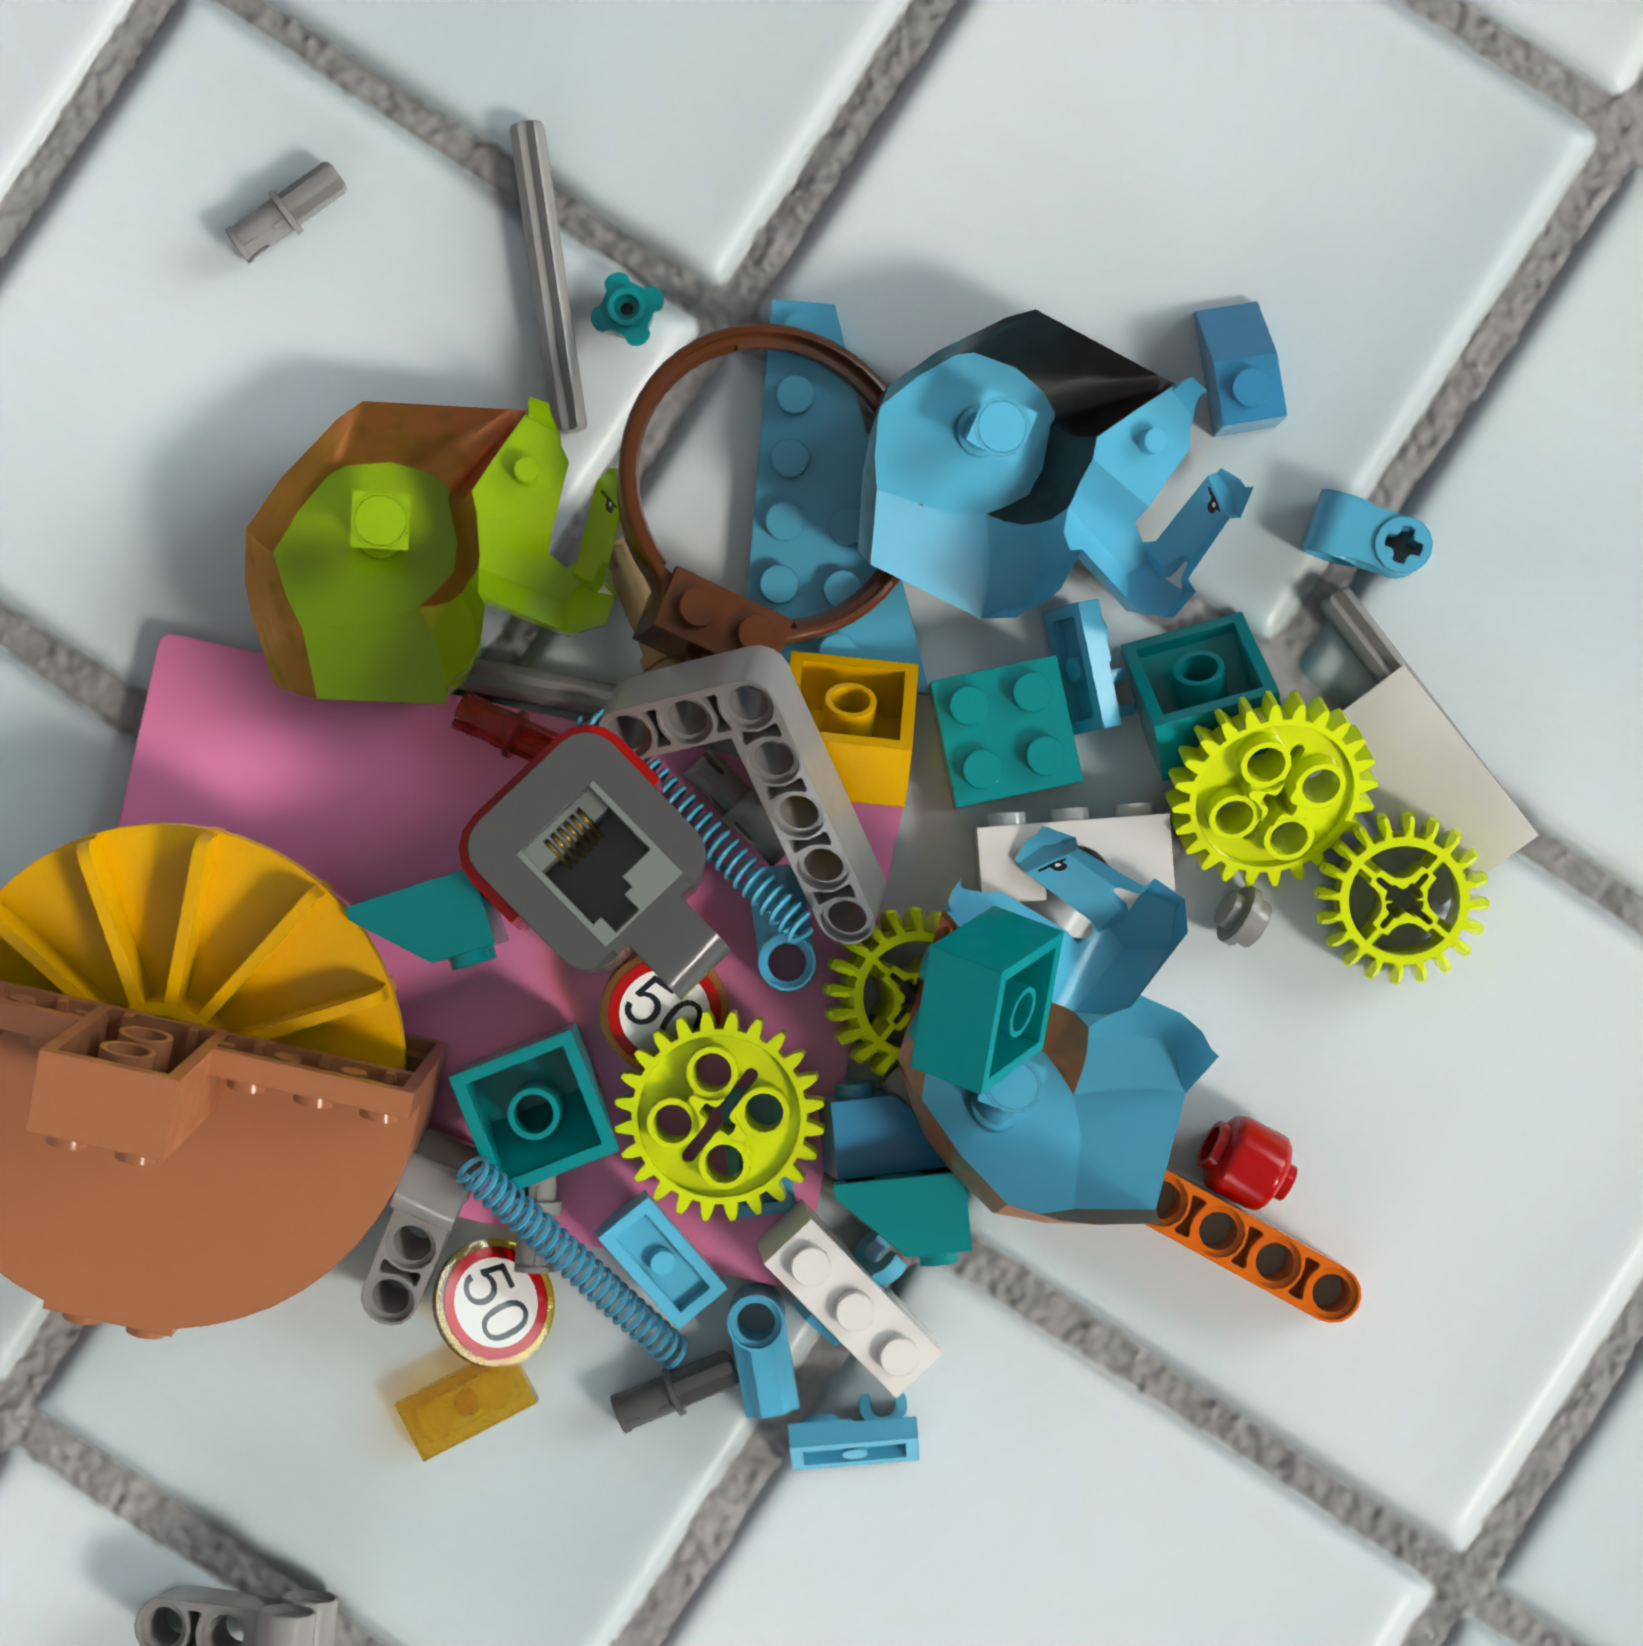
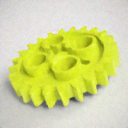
M1271 690L1264 693L1261 707L1252 709L1248 700L1243 696L1238 700V715L1231 718L1226 712L1218 708L1214 710L1215 718L1219 725L1213 731L1199 725L1193 728L1200 742L1198 748L1179 746L1178 752L1186 767L1169 769L1168 774L1175 789L1166 792L1165 797L1173 812L1170 814V821L1176 834L1179 835L1185 852L1188 855L1194 853L1200 867L1204 871L1215 865L1221 879L1228 881L1239 869V873L1248 887L1253 885L1260 872H1265L1273 887L1278 885L1282 870L1290 869L1298 881L1302 880L1304 876V863L1311 860L1319 867L1322 861H1326L1323 852L1328 848L1333 849L1332 845L1336 840L1344 842L1341 837L1344 831L1353 833L1352 827L1360 823L1355 813L1373 811L1374 805L1366 791L1378 787V782L1370 770L1375 761L1367 746L1364 745L1366 741L1357 726L1350 724L1340 708L1330 712L1323 699L1319 696L1314 698L1305 707L1298 691L1292 690L1284 705H1278ZM1269 748L1264 754L1250 758L1258 750ZM1322 770L1317 776L1306 779L1311 773ZM1237 801L1231 807L1219 810L1226 803ZM1290 822L1286 827L1279 830H1275L1278 826L1282 825L1283 823Z
M705 1009L702 1013L700 1028L695 1030L691 1022L684 1015L680 1016L676 1020L678 1037L674 1039L668 1032L659 1028L653 1034L659 1052L655 1053L650 1049L640 1046L634 1053L636 1059L645 1070L643 1072L625 1070L621 1076V1079L627 1085L635 1089L634 1093L619 1095L614 1103L617 1107L631 1112V1117L618 1122L614 1127L616 1133L634 1136L635 1141L621 1153L622 1158L641 1156L645 1163L641 1166L634 1179L639 1182L654 1175L660 1181L653 1196L656 1201L666 1196L671 1190L679 1194L676 1205V1212L682 1214L691 1201L694 1200L700 1202L702 1220L708 1221L715 1205L723 1204L729 1220L735 1221L738 1216L740 1202L746 1200L751 1210L756 1215H759L764 1209L762 1193L765 1191L779 1202L785 1200L787 1192L781 1180L783 1177L800 1184L803 1182L806 1174L796 1162L797 1158L804 1160H816L819 1150L804 1139L805 1136H817L824 1133L825 1124L809 1118V1113L824 1107L825 1097L807 1095L805 1089L818 1080L819 1074L817 1071L798 1073L796 1066L801 1062L806 1051L800 1048L785 1054L780 1049L787 1034V1031L784 1029L774 1034L769 1040L761 1036L764 1027V1017L758 1016L749 1029L746 1030L740 1028L738 1010L732 1009L725 1021V1025L717 1026L711 1009ZM709 1053L724 1057L731 1068V1079L721 1085H711L705 1082L697 1069L699 1058ZM750 1068L755 1069L758 1077L742 1095L730 1113L729 1119L735 1125L732 1126L725 1121L721 1123L697 1156L691 1161L685 1160L683 1157L684 1150L704 1127L712 1111L705 1104L708 1103L715 1108L721 1105L746 1070ZM761 1093L776 1097L782 1105L783 1118L777 1123L770 1125L757 1122L750 1114L748 1108L749 1100ZM667 1105H678L684 1108L692 1121L691 1130L680 1136L667 1133L660 1125L658 1119L659 1110ZM719 1145H730L736 1148L742 1156L743 1169L732 1175L719 1173L711 1165L709 1159L710 1150Z

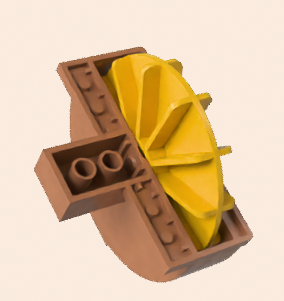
M159 822L125 825L96 832L59 847L33 862L13 877L0 890V1273L11 1282L44 1300L43 1309L61 1312L62 1317L66 1321L79 1325H96L100 1322L124 1326L128 1334L138 1338L160 1339L164 1336L172 1337L177 1329L210 1326L244 1318L283 1302L305 1290L331 1271L357 1246L393 1197L413 1152L416 1153L427 1127L430 1126L441 1076L445 1069L449 1044L436 1039L404 1033L402 1015L395 993L397 989L393 975L388 974L383 959L367 931L348 920L345 910L347 905L332 891L334 886L325 878L322 880L318 879L302 865L277 850L248 837L229 832L227 828L218 826L207 827L187 823Z

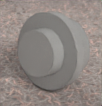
M1252 885L1250 887L1245 886L1238 892L1235 890L1230 891L1221 900L1214 916V922L1218 925L1217 938L1221 942L1229 946L1238 943L1246 948L1253 945L1261 937L1269 923L1272 906L1263 900V894L1259 889Z

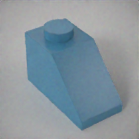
M1258 302L1195 311L1194 320L1207 390L1206 394L1213 436L1219 437L1277 427L1287 417L1277 351Z
M873 1080L839 1082L835 1084L836 1093L817 1095L825 1097V1105L819 1109V1121L825 1124L824 1133L821 1135L824 1172L836 1180L947 1167L925 1138L916 1114L894 1095L879 1088L874 1089Z

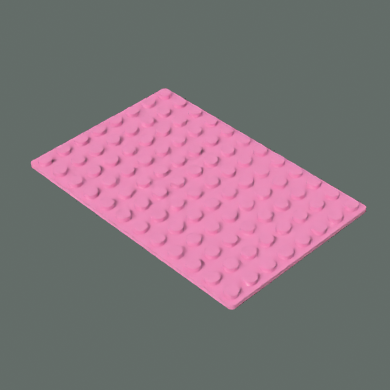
M166 634L158 643L118 827L159 822L227 828L229 832L248 837L277 850L302 865L318 879L322 880L325 878L334 886L332 891L347 906H351L463 870L459 855V844L462 831L473 815L556 736L571 727H576L577 721L450 694L446 704L311 698L276 686L264 653L176 634ZM692 747L651 757L646 763L647 765L655 759L661 760L660 767L655 771L656 774L663 768H669V775L662 782V785L671 777H678L677 785L664 796L666 799L679 786H687V791L683 797L673 804L675 809L685 797L690 794L696 795L694 803L681 813L684 818L695 805L704 803V810L690 822L692 826L705 813L713 812L712 820L698 831L699 835L702 836L711 824L719 821L722 815L682 775L709 749ZM716 751L727 763L726 765L752 788V781L740 756ZM851 802L887 884L903 807ZM722 824L719 831L704 843L705 848H707L721 832L731 830L730 837L714 850L712 857L720 854L731 840L739 839L738 847L723 859L721 866L729 863L740 849L748 848L746 857L731 869L729 875L738 872L740 867L750 857L757 856V863L750 870H755L763 865H766V867L770 866L748 840L733 826L727 829ZM785 855L774 866L790 864L787 856ZM706 860L702 885L686 902L731 948V952L707 975L714 984L720 999L721 1019L719 1026L725 1025V1021L732 1009L738 1010L740 1028L746 1030L749 1029L758 1016L764 1017V1027L761 1036L769 1040L774 1034L784 1029L787 1031V1034L780 1049L785 1054L800 1048L806 1051L801 1062L796 1066L798 1073L818 1072V1080L805 1089L806 1094L826 1095L836 1093L835 1084L844 1082L852 1043L841 1045L833 1038L836 1030L846 1021H829L825 1018L824 1010L840 1002L839 997L824 994L822 992V985L827 982L839 983L841 973L827 967L829 958L847 961L850 953L842 948L840 942L833 940L823 932L807 901L808 911H811V916L809 917L810 925L814 928L812 939L817 960L816 973L812 982L803 990L794 993H781L771 988L762 978L758 968V951L750 898L742 897V889L733 888V880H725V871H716V862H708ZM746 874L740 878L738 884L747 880ZM881 903L880 910H879V913H878V917H877V920H876V923H875L877 926H878V921H879V917H880V912H881L882 903ZM501 914L509 941L494 945L497 958L452 971L449 960L431 963L365 929L381 955L388 974L393 975L397 989L395 993L402 1015L404 1033L436 1039L449 1044L445 1069L441 1076L438 1096L430 1122L431 1127L475 1145L448 1077L461 1065L573 1021L577 1022L599 1077L613 1128L618 1122L631 1117L630 1111L623 1110L614 1105L615 1099L619 1095L635 1092V1089L627 1085L621 1079V1076L625 1070L643 1072L645 1068L638 1060L627 1054L613 1037L608 1021V1006L612 992L621 978L634 967L644 963L635 952L611 973L601 975L585 973L562 960L531 927L526 931L517 929ZM794 946L778 948L770 958L769 968L771 973L781 981L798 979L806 968L805 954ZM709 1053L699 1058L697 1069L705 1082L711 1085H721L731 1079V1068L724 1057ZM753 1068L746 1070L734 1087L751 1086L758 1077L757 1071ZM708 1103L705 1104L712 1111L704 1127L684 1150L683 1157L685 1160H693L718 1126L723 1123L722 1105L715 1108ZM667 1105L659 1110L658 1119L660 1125L667 1133L680 1136L691 1130L692 1121L684 1108L678 1105ZM819 1110L810 1112L809 1118L819 1121ZM615 1132L619 1151L556 1175L557 1199L562 1200V1214L556 1215V1220L560 1223V1228L568 1230L569 1236L576 1237L578 1243L606 1249L597 1239L595 1230L610 1219L612 1214L629 1200L634 1199L644 1190L653 1198L655 1189L660 1181L653 1175L646 1180L637 1182L634 1177L645 1162L641 1156L623 1159L621 1155L623 1150L635 1141L633 1135ZM821 1135L805 1136L804 1140L812 1144L819 1152L816 1160L796 1159V1162L802 1167L806 1176L801 1184L793 1181L795 1205L803 1199L815 1213L824 1177ZM725 1145L716 1146L710 1150L709 1159L711 1165L719 1173L728 1175ZM487 1183V1184L482 1188V1190L480 1191V1193L485 1190V1188L489 1185V1183ZM474 1190L471 1192L458 1216L509 1228L510 1222L501 1223V1214L497 1216L492 1215V1206L488 1208L483 1207V1198L474 1199ZM671 1190L660 1200H655L719 1274L787 1288L763 1264L756 1246V1242L787 1213L736 1218L735 1221H730L723 1204H716L709 1220L704 1221L701 1216L700 1202L692 1200L687 1209L682 1214L676 1212L679 1194ZM495 1193L491 1196L489 1201L495 1197ZM506 1198V1199L499 1205V1207L497 1208V1210H498L500 1207L503 1206V1204L507 1201L508 1198Z

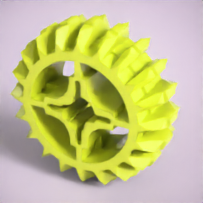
M1402 811L1398 820V830L1392 831L1387 815L1378 813L1374 816V823L1378 834L1370 837L1363 825L1358 823L1352 827V834L1360 842L1354 849L1351 850L1341 840H1336L1332 845L1335 852L1345 858L1340 867L1330 861H1322L1318 867L1320 872L1335 878L1333 886L1323 884L1314 886L1313 895L1321 900H1332L1333 906L1321 908L1315 912V918L1319 924L1334 922L1339 924L1324 937L1329 947H1336L1348 940L1350 941V944L1345 948L1341 956L1344 964L1352 966L1364 954L1367 955L1363 965V974L1367 978L1374 979L1379 974L1383 963H1388V980L1392 984H1400L1403 978L1404 965L1410 964L1411 972L1416 981L1424 982L1427 980L1428 975L1425 961L1432 959L1434 964L1443 973L1451 970L1450 961L1443 954L1447 948L1451 946L1462 956H1467L1471 952L1468 944L1458 936L1463 929L1472 934H1482L1484 925L1474 918L1468 917L1469 909L1486 910L1489 908L1490 901L1484 896L1470 894L1469 889L1484 885L1488 882V878L1483 871L1464 872V869L1473 864L1478 858V854L1473 848L1469 847L1462 849L1454 855L1452 854V851L1459 844L1462 837L1457 830L1453 828L1448 830L1437 841L1435 837L1439 830V820L1435 817L1427 816L1419 832H1414V814L1410 811ZM1399 846L1417 847L1427 851L1418 862L1413 860L1408 867L1398 872H1388L1370 860L1371 857L1381 851ZM1442 864L1449 875L1452 889L1451 904L1445 920L1433 912L1427 900L1428 890L1437 879L1434 874ZM1356 874L1371 885L1375 894L1374 905L1366 915L1369 920L1359 931L1354 925L1349 907L1350 889ZM1381 877L1391 886L1396 885L1403 890L1411 883L1414 884L1416 890L1409 894L1416 899L1414 904L1425 913L1424 917H1419L1410 908L1406 910L1399 905L1394 907L1391 912L1388 911L1386 904L1393 901L1386 895L1388 891L1376 881L1377 878ZM1405 923L1416 924L1431 934L1424 941L1407 947H1387L1376 943L1383 933L1388 936L1394 928Z
M908 906L901 921L896 910L884 909L881 911L880 917L881 930L875 924L873 933L866 940L855 944L840 942L842 948L850 953L847 961L838 958H829L827 961V967L841 973L839 983H824L822 985V992L829 996L839 997L840 1003L829 1006L824 1010V1015L829 1021H846L836 1030L833 1038L841 1045L855 1041L849 1057L859 1064L871 1058V1071L880 1076H884L892 1066L894 1068L897 1065L901 1069L898 1056L902 1044H890L885 1040L894 1029L901 1031L909 1023L914 1006L904 1003L906 997L899 990L901 986L890 977L912 983L911 990L917 996L921 982L919 970L923 958L915 956L908 965L898 968L894 964L887 963L880 956L892 947L905 942L923 941L930 946L935 936L941 912L932 911L924 921L921 908ZM867 976L875 982L879 992L878 1002L870 1013L874 1017L871 1023H869L866 1016L863 999Z

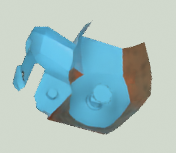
M1042 826L1038 834L1026 840L1014 860L1021 865L1028 875L1089 919L1092 923V935L1077 943L1066 930L1005 893H983L963 889L960 885V879L951 892L949 901L941 913L932 943L942 939L993 906L1064 931L1043 1050L981 1095L910 1067L914 1041L910 1038V1025L921 1003L924 981L921 980L898 1056L905 1085L925 1138L954 1176L992 1213L1044 1223L1091 1225L1160 1224L1162 1222L1158 1218L1156 1207L1185 1095L1219 1057L1211 1049L1202 1031L1182 1013L1141 996V993L1188 933L1185 899L1157 879H1153L1145 887L1079 849L1076 837Z

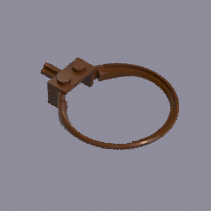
M747 324L713 331L693 340L664 361L651 375L638 394L623 431L617 469V503L622 531L633 560L642 572L651 590L632 637L633 640L681 661L680 663L754 645L770 647L781 654L785 646L809 642L854 623L883 601L899 582V578L877 568L861 588L837 606L812 616L789 619L679 566H676L671 573L665 567L668 561L658 547L643 511L639 488V458L648 423L656 407L672 386L689 371L713 358L745 350H774L804 357L827 368L847 382L865 400L875 414L881 393L888 386L865 362L832 340L810 331L777 324Z

